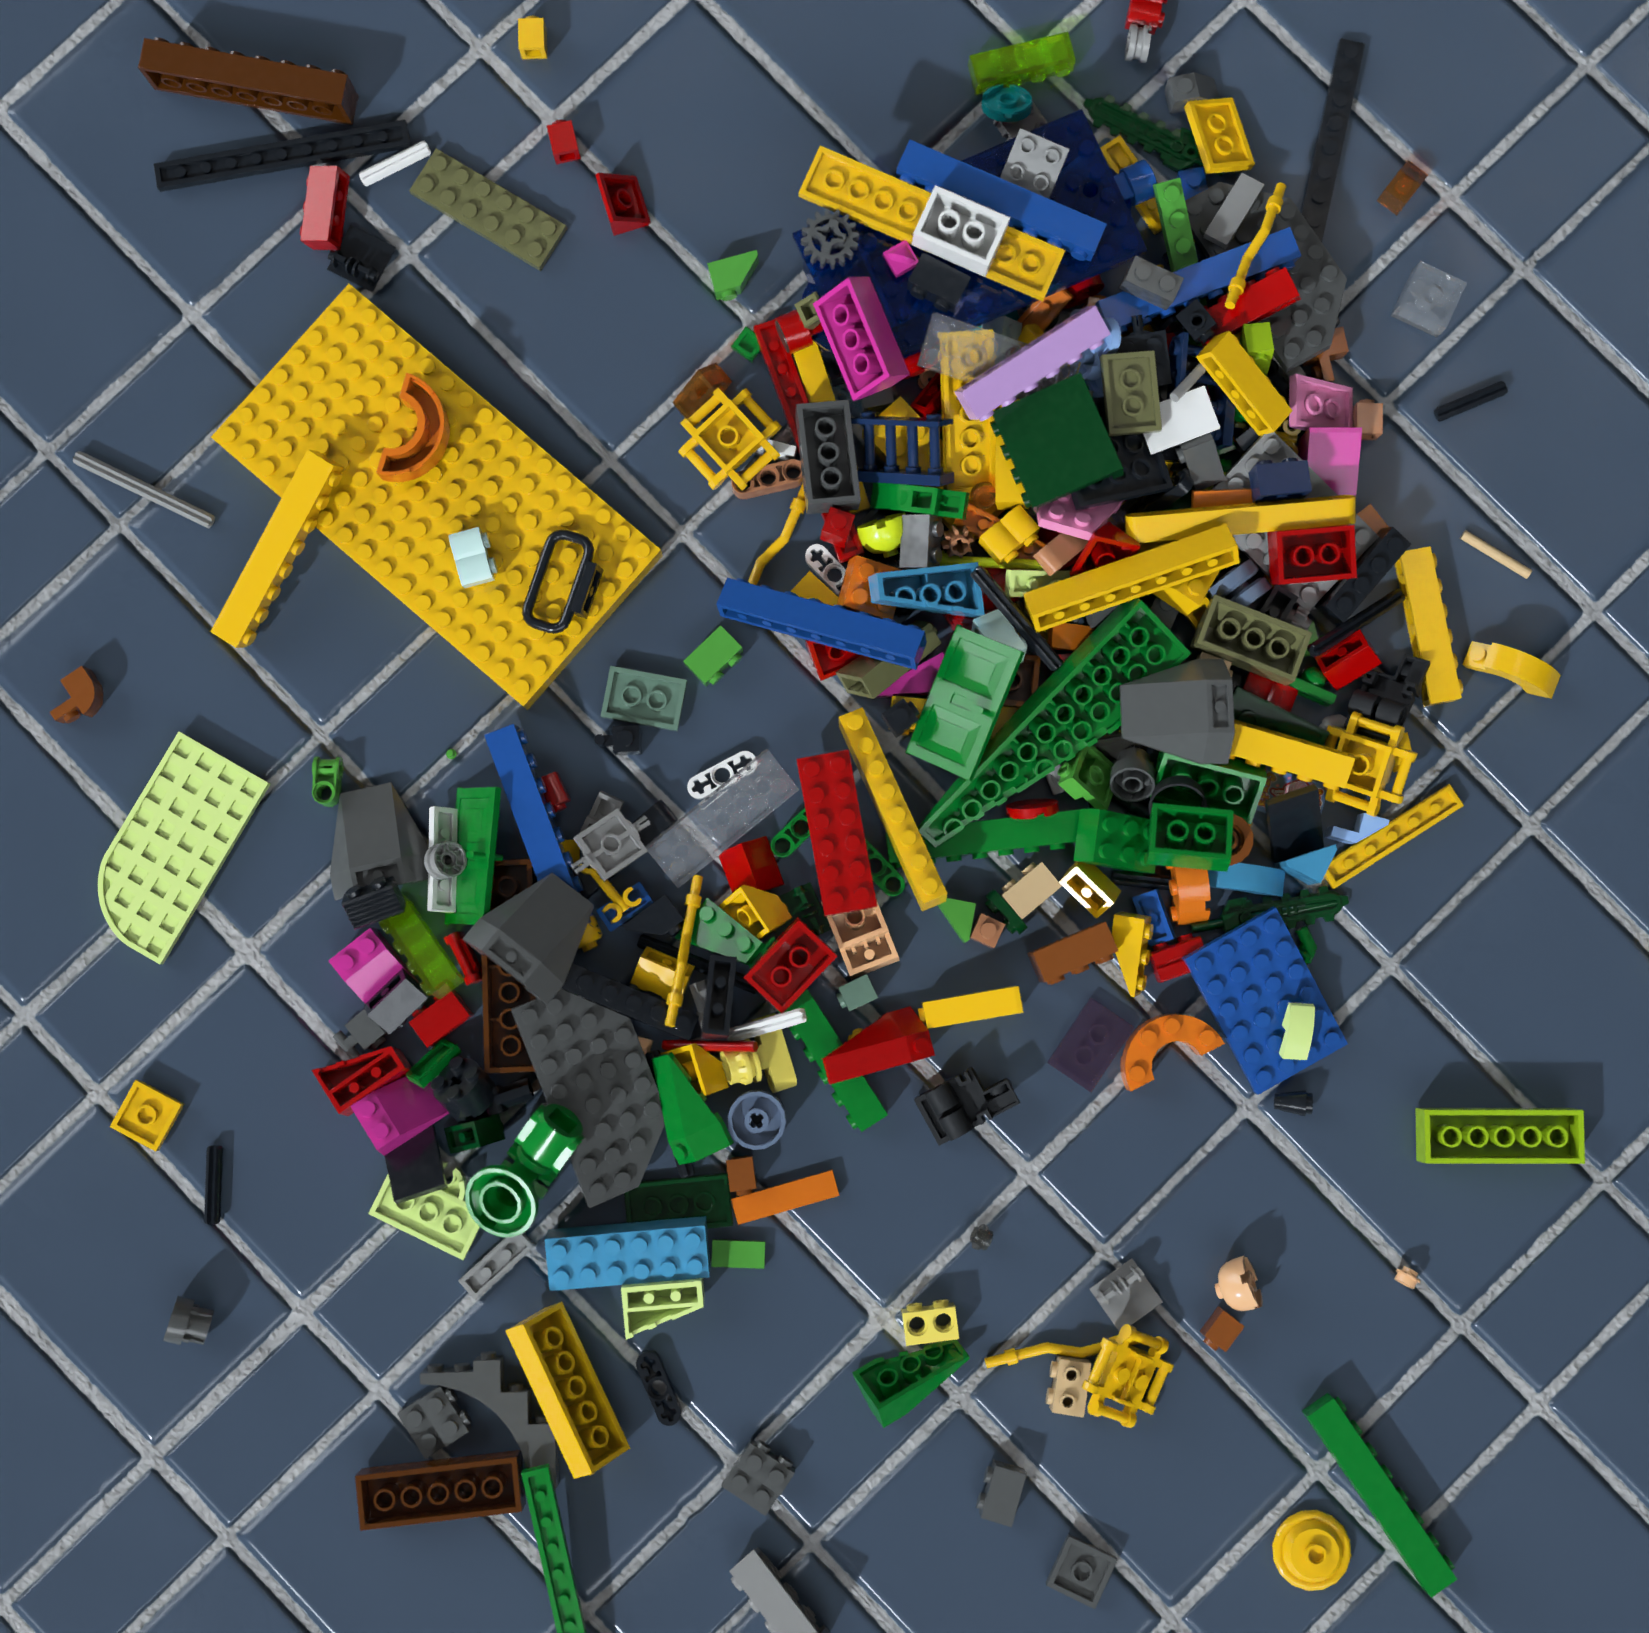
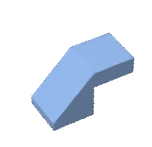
M1367 813L1358 814L1353 831L1331 826L1327 828L1325 838L1346 844H1354L1387 826L1389 819L1378 816L1373 817L1367 815Z

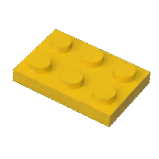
M1233 97L1188 101L1184 108L1206 174L1251 170L1255 162Z

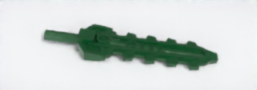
M1110 94L1106 98H1086L1083 106L1088 110L1090 118L1094 120V127L1100 128L1104 125L1110 128V135L1117 137L1119 134L1127 137L1126 143L1134 145L1138 142L1144 145V152L1150 154L1154 150L1160 153V160L1163 161L1162 164L1176 173L1193 167L1194 163L1204 167L1192 131L1181 127V130L1176 128L1171 132L1165 129L1166 123L1162 120L1155 124L1148 120L1149 114L1144 111L1137 115L1131 112L1132 106L1128 103H1125L1122 107L1115 104V97Z
M1327 886L1318 887V893L1310 894L1308 889L1300 890L1299 896L1292 898L1289 892L1283 893V897L1272 901L1270 896L1262 897V902L1259 904H1253L1251 899L1246 900L1247 897L1226 900L1219 918L1191 923L1190 928L1192 933L1221 928L1222 931L1227 933L1269 908L1276 907L1287 929L1296 928L1298 921H1304L1306 926L1315 924L1316 918L1323 917L1325 922L1334 921V915L1339 913L1343 906L1349 904L1348 896L1339 895L1335 891H1329Z

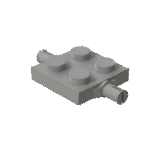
M618 808L573 838L582 850L583 857L571 864L572 869L576 868L574 872L578 874L590 865V867L596 870L603 882L648 852L641 842L638 832L649 826L650 821L644 815L632 824L624 818Z

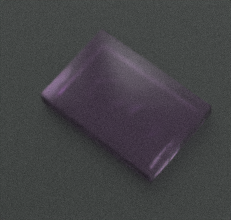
M1089 998L1047 1063L1089 1092H1092L1131 1034L1134 1026L1094 999Z

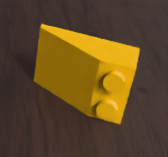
M1174 541L1139 543L1141 547L1136 554ZM1220 570L1154 592L1153 594L1183 615L1188 616L1200 606Z

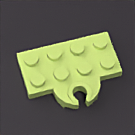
M442 1161L443 1168H446L448 1162ZM458 1167L453 1170V1180L447 1184V1188L396 1204L393 1200L389 1175H387L368 1213L461 1260L466 1258L480 1229V1226L476 1224L467 1210L465 1202L467 1181Z

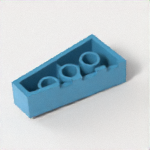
M978 562L881 572L868 577L871 603L971 618L985 615L982 590L970 575L978 567Z

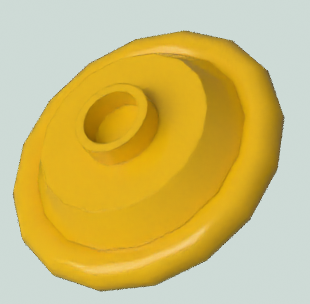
M1302 1510L1287 1517L1278 1527L1272 1543L1273 1561L1280 1575L1292 1586L1306 1591L1324 1590L1336 1584L1346 1573L1351 1559L1350 1539L1344 1526L1332 1515L1319 1510Z

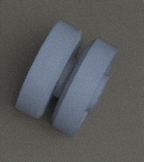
M1250 558L1239 567L1232 568L1220 577L1205 596L1209 601H1211L1214 594L1223 598L1228 597L1229 600L1248 607L1273 587L1265 577H1260L1251 584L1247 582L1257 574L1259 569Z
M762 1089L749 1090L741 1094L732 1104L728 1114V1128L732 1137L741 1146L752 1150L766 1149L775 1144L782 1136L786 1124L785 1108L780 1099L773 1093ZM754 1114L762 1116L761 1123L753 1122L752 1117Z

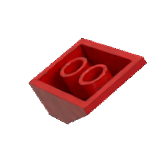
M797 917L747 972L744 978L779 1012L784 1013L834 961L837 954Z

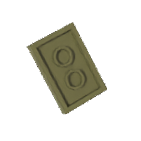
M1155 351L1101 355L1100 364L1108 435L1119 436L1162 431Z

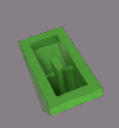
M947 898L946 902L937 906L961 941L966 943L970 940L976 903Z

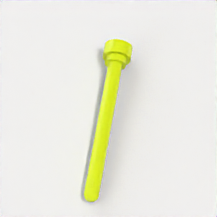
M942 550V561L940 562V566L978 562V566H983L984 568L1044 570L1035 559L1015 558L1009 564L1004 561L1001 565H998L992 557H949L945 550Z

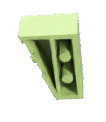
M703 1278L622 1285L621 1293L626 1340L646 1329H653L658 1324L670 1319L674 1320L704 1307Z

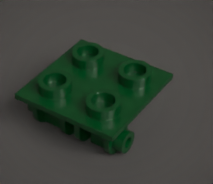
M810 882L778 896L787 906L788 912L792 916V918L775 930L778 937L797 917L817 935L831 930Z

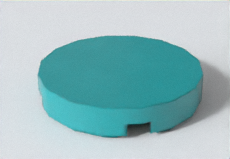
M1001 84L995 85L983 93L981 108L983 113L993 120L1007 123L1017 122L1031 114L1032 96L1026 89L1017 85H1010V88H1003Z

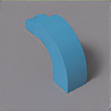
M1245 863L1229 866L1227 872L1208 870L1210 888L1283 897L1284 870Z

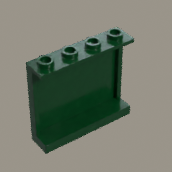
M1081 372L1019 399L1008 406L993 411L994 421L990 422L995 436L1001 435L1004 442L1000 446L1006 461L1012 460L1015 468L1010 471L1016 485L1022 484L1025 492L1021 493V497L1026 508L1032 507L1034 514L1038 513L1037 508L1107 477L1113 476V479L1124 475L1123 467Z

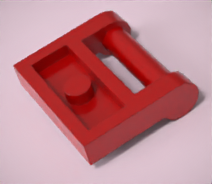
M456 931L444 937L445 943L450 945L465 975L463 979L466 986L482 981V967L472 947L463 940V937L466 935L465 932Z

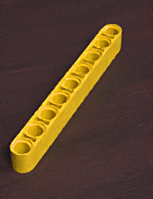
M1336 495L1130 513L1125 515V533L1138 543L1180 540L1226 523L1232 535L1351 525L1356 523V496Z

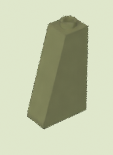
M915 620L909 625H915L924 630L927 641L920 659L921 661L937 648L941 641L937 636L938 631L932 623ZM861 655L835 673L847 693L875 699L911 668Z

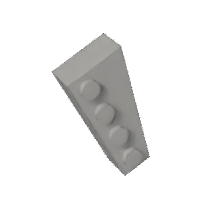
M759 1547L753 1549L729 1571L733 1576L731 1577L732 1583L739 1591H745L749 1597V1605L756 1613L761 1612L766 1619L764 1622L765 1626L771 1633H830L825 1625L819 1628L815 1623V1613L809 1606L806 1607L804 1604L800 1605L797 1602L799 1597L793 1587L787 1582L784 1584L780 1582L782 1578L781 1573Z

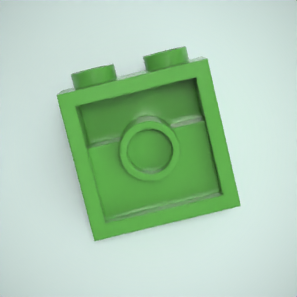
M1087 746L1059 768L1057 772L1060 776L1058 785L1075 800L1083 797L1095 809L1108 810L1113 796V792L1110 789L1111 767L1114 764L1095 746Z

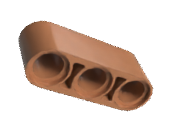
M789 459L768 464L749 481L750 487L746 490L738 489L731 480L732 491L737 498L749 499L799 487L803 483L801 462L797 459ZM795 468L800 471V475L797 478H789L786 474L787 471ZM745 470L739 471L737 474L740 476ZM770 474L775 477V481L772 484H765L761 481L762 477Z
M1060 533L1033 557L1050 577L1083 550L1089 540Z

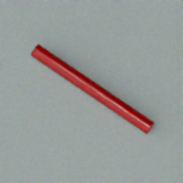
M662 1041L663 1050H672L696 1043L705 1051L757 1052L758 1043L756 1041Z

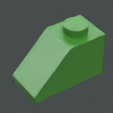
M757 250L707 263L716 300L730 301L742 293L759 264Z

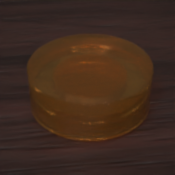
M980 482L972 488L970 499L974 506L985 510L995 504V488L991 483Z

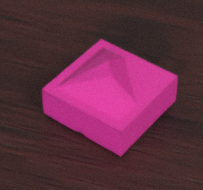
M905 240L883 252V257L896 278L915 268L919 261Z

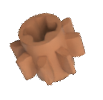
M953 524L952 528L948 531H943L946 540L941 541L943 549H947L946 552L949 557L956 555L963 558V555L967 552H972L970 543L975 540L972 534H968L969 531L965 525L959 528Z

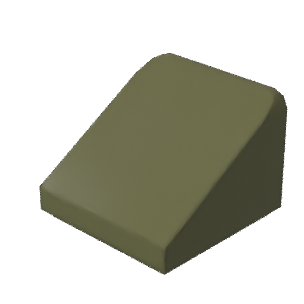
M817 291L794 304L804 327L811 330L821 323L813 305L814 302L820 299Z

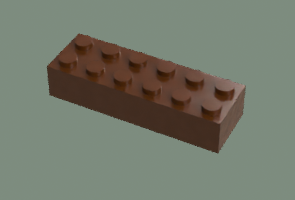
M521 1450L362 1468L355 1475L360 1531L522 1512L526 1505V1496L521 1474L523 1470Z

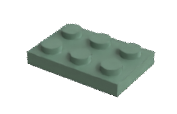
M610 666L601 717L678 732L688 681L686 679Z

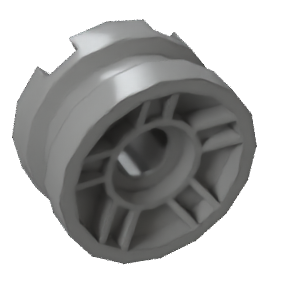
M1130 24L1125 49V61L1137 59L1140 63H1146L1151 41V34H1149V31L1152 30L1151 26L1144 25L1141 28L1138 27V24Z
M445 841L431 846L424 856L426 871L430 876L438 880H445L460 875L467 865L465 850L455 841Z

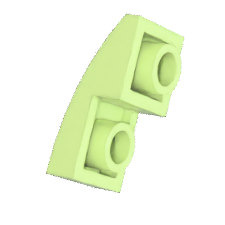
M1288 1003L1282 1023L1286 1031L1279 1050L1282 1059L1307 1060L1314 1029V1004Z

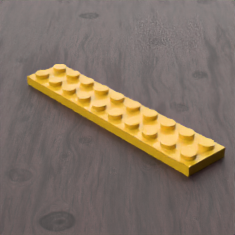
M821 145L798 193L802 199L833 212L838 209L840 210V215L845 216L848 214L849 219L900 241L905 240L910 245H912L913 233L931 196V193ZM1008 226L986 278L1043 302L1065 250Z

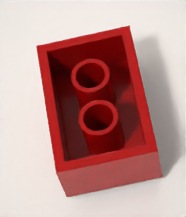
M1355 525L1267 532L1270 584L1284 585L1357 578Z

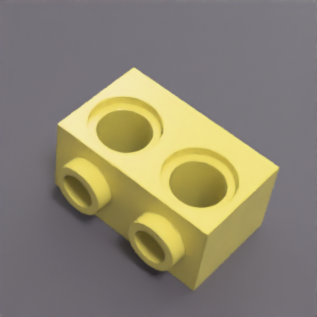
M947 1299L933 1301V1305L922 1306V1303H911L906 1305L907 1309H901L906 1346L959 1339L954 1303H949ZM945 1313L950 1316V1321L947 1325L940 1326L936 1323V1318L939 1314ZM914 1317H921L924 1320V1324L919 1329H913L909 1326L910 1320Z

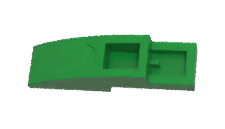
M873 482L870 508L966 520L970 493L924 486Z

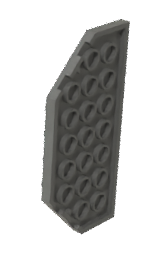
M1219 182L1186 200L1193 239L1208 259L1252 242L1261 228L1266 214L1265 207L1267 201L1273 194L1260 193L1227 249L1208 241L1203 236L1234 185ZM1283 196L1281 211L1276 214L1269 235L1288 227L1292 230L1302 256L1294 263L1295 267L1288 270L1301 300L1258 323L1270 322L1274 344L1273 356L1284 372L1287 373L1330 349L1347 278L1292 199Z
M563 989L559 990L548 1005H545L536 998L512 1008L511 1012L548 1105L558 1104L566 1107L582 1123V1135L585 1138L569 1160L587 1206L589 1208L639 1187L665 1124L659 1091L631 1019Z

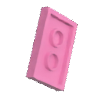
M1300 374L1289 376V407L1293 410L1289 415V427L1307 431L1310 427H1353L1352 387Z

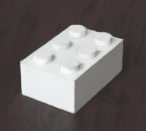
M935 185L913 233L912 245L986 277L1007 231L1010 217Z

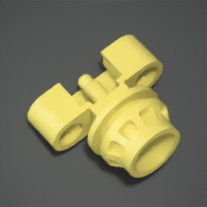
M772 1013V1014H769V1015H765V1016H762V1017L753 1019V1020H751V1022L756 1021V1020H760V1019H763V1018H767V1017H770V1016H774V1015H776V1014H775V1013ZM782 1029L755 1036L754 1039L758 1043L757 1052H720V1061L730 1085L736 1083L744 1085L751 1084L752 1082L758 1083L762 1080V1070L764 1069L768 1085L773 1093L797 1086L796 1074ZM748 1038V1039H744V1040H741V1041H751V1040Z

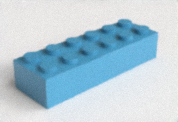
M706 1216L549 1229L544 1239L549 1291L710 1277L711 1265Z

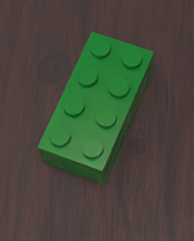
M1160 751L1154 767L1156 769L1155 786L1163 779L1171 776L1189 777L1198 782L1202 787L1208 808L1234 810V814L1242 817L1248 824H1252L1267 781L1265 765L1255 767L1246 764L1245 760L1237 758L1235 760L1229 759L1228 764H1198ZM1171 786L1160 791L1154 797V800L1172 805L1200 807L1202 797L1191 788Z

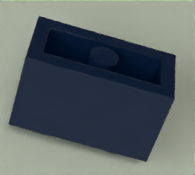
M1287 458L1280 463H1272V460H1263L1257 462L1248 472L1253 503L1303 499L1312 491L1307 460L1298 461V458Z

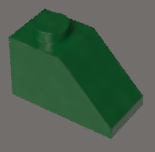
M499 1114L444 1128L450 1154L479 1148L506 1139L504 1126Z

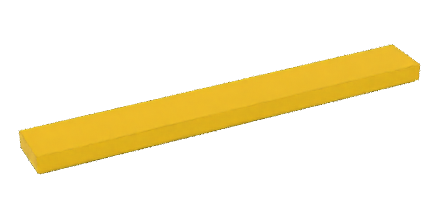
M814 340L812 346L793 353L809 403L836 401L817 341ZM859 482L861 498L859 509L850 510L851 514L871 509L863 482Z

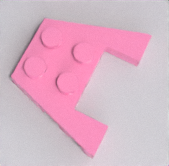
M1069 494L1037 508L1038 526L1089 540L1092 534L1105 525L1108 518L1120 509L1124 501L1076 511L1072 496Z

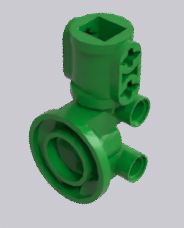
M541 1104L506 1153L515 1162L510 1167L504 1165L486 1166L470 1179L465 1191L467 1210L472 1219L483 1230L499 1237H514L524 1233L535 1221L539 1207L535 1191V1181L539 1179L549 1187L585 1138L582 1135V1123L571 1110L558 1104H549L547 1106Z

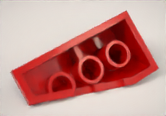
M911 1006L883 1014L877 1021L862 1029L860 1033L849 1041L844 1042L822 1059L828 1082L833 1084L934 1056L935 1053L929 1030L920 1021V1018Z

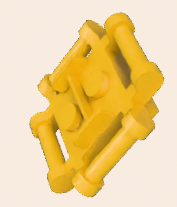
M717 388L712 392L713 396L694 414L680 422L692 438L678 452L683 458L687 457L709 481L708 485L712 490L717 489L727 477H730L743 491L748 486L747 483L771 460L775 461L780 457V454L767 440L774 436L782 426L777 420L773 421L751 397L752 393L747 388L742 390L732 400ZM723 404L698 429L695 428L717 405ZM744 404L766 429L760 432L738 408ZM698 445L720 466L721 470L717 474L694 451ZM762 447L766 452L739 476L735 470Z
M1355 711L1350 716L1346 730L1328 725L1327 731L1330 734L1326 739L1325 746L1335 749L1339 737L1337 750L1351 753L1355 756L1346 788L1371 798L1370 801L1340 792L1338 787V790L1328 788L1325 800L1333 803L1338 801L1367 811V815L1376 817L1380 810L1381 799L1402 804L1404 798L1402 792L1412 761H1416L1418 755L1414 751L1398 747L1403 738L1405 727L1399 725L1393 727L1365 718L1362 713ZM1358 727L1390 736L1388 744L1356 734ZM1395 756L1402 758L1392 791L1390 792L1385 790V787L1389 783L1396 762Z
M1124 1324L1116 1340L1103 1337L1100 1343L1102 1348L1089 1378L1084 1380L1082 1388L1092 1393L1087 1406L1090 1415L1096 1417L1102 1415L1119 1421L1122 1426L1132 1428L1137 1421L1136 1412L1138 1409L1151 1415L1154 1414L1156 1406H1154L1168 1372H1172L1174 1365L1160 1358L1162 1354L1167 1352L1169 1342L1166 1338L1160 1336L1153 1337L1137 1331L1132 1325ZM1132 1341H1136L1138 1343L1149 1346L1150 1348L1149 1351L1146 1352L1144 1350L1130 1346L1129 1343ZM1158 1367L1145 1400H1142L1155 1368ZM1105 1398L1125 1405L1123 1411L1104 1405Z

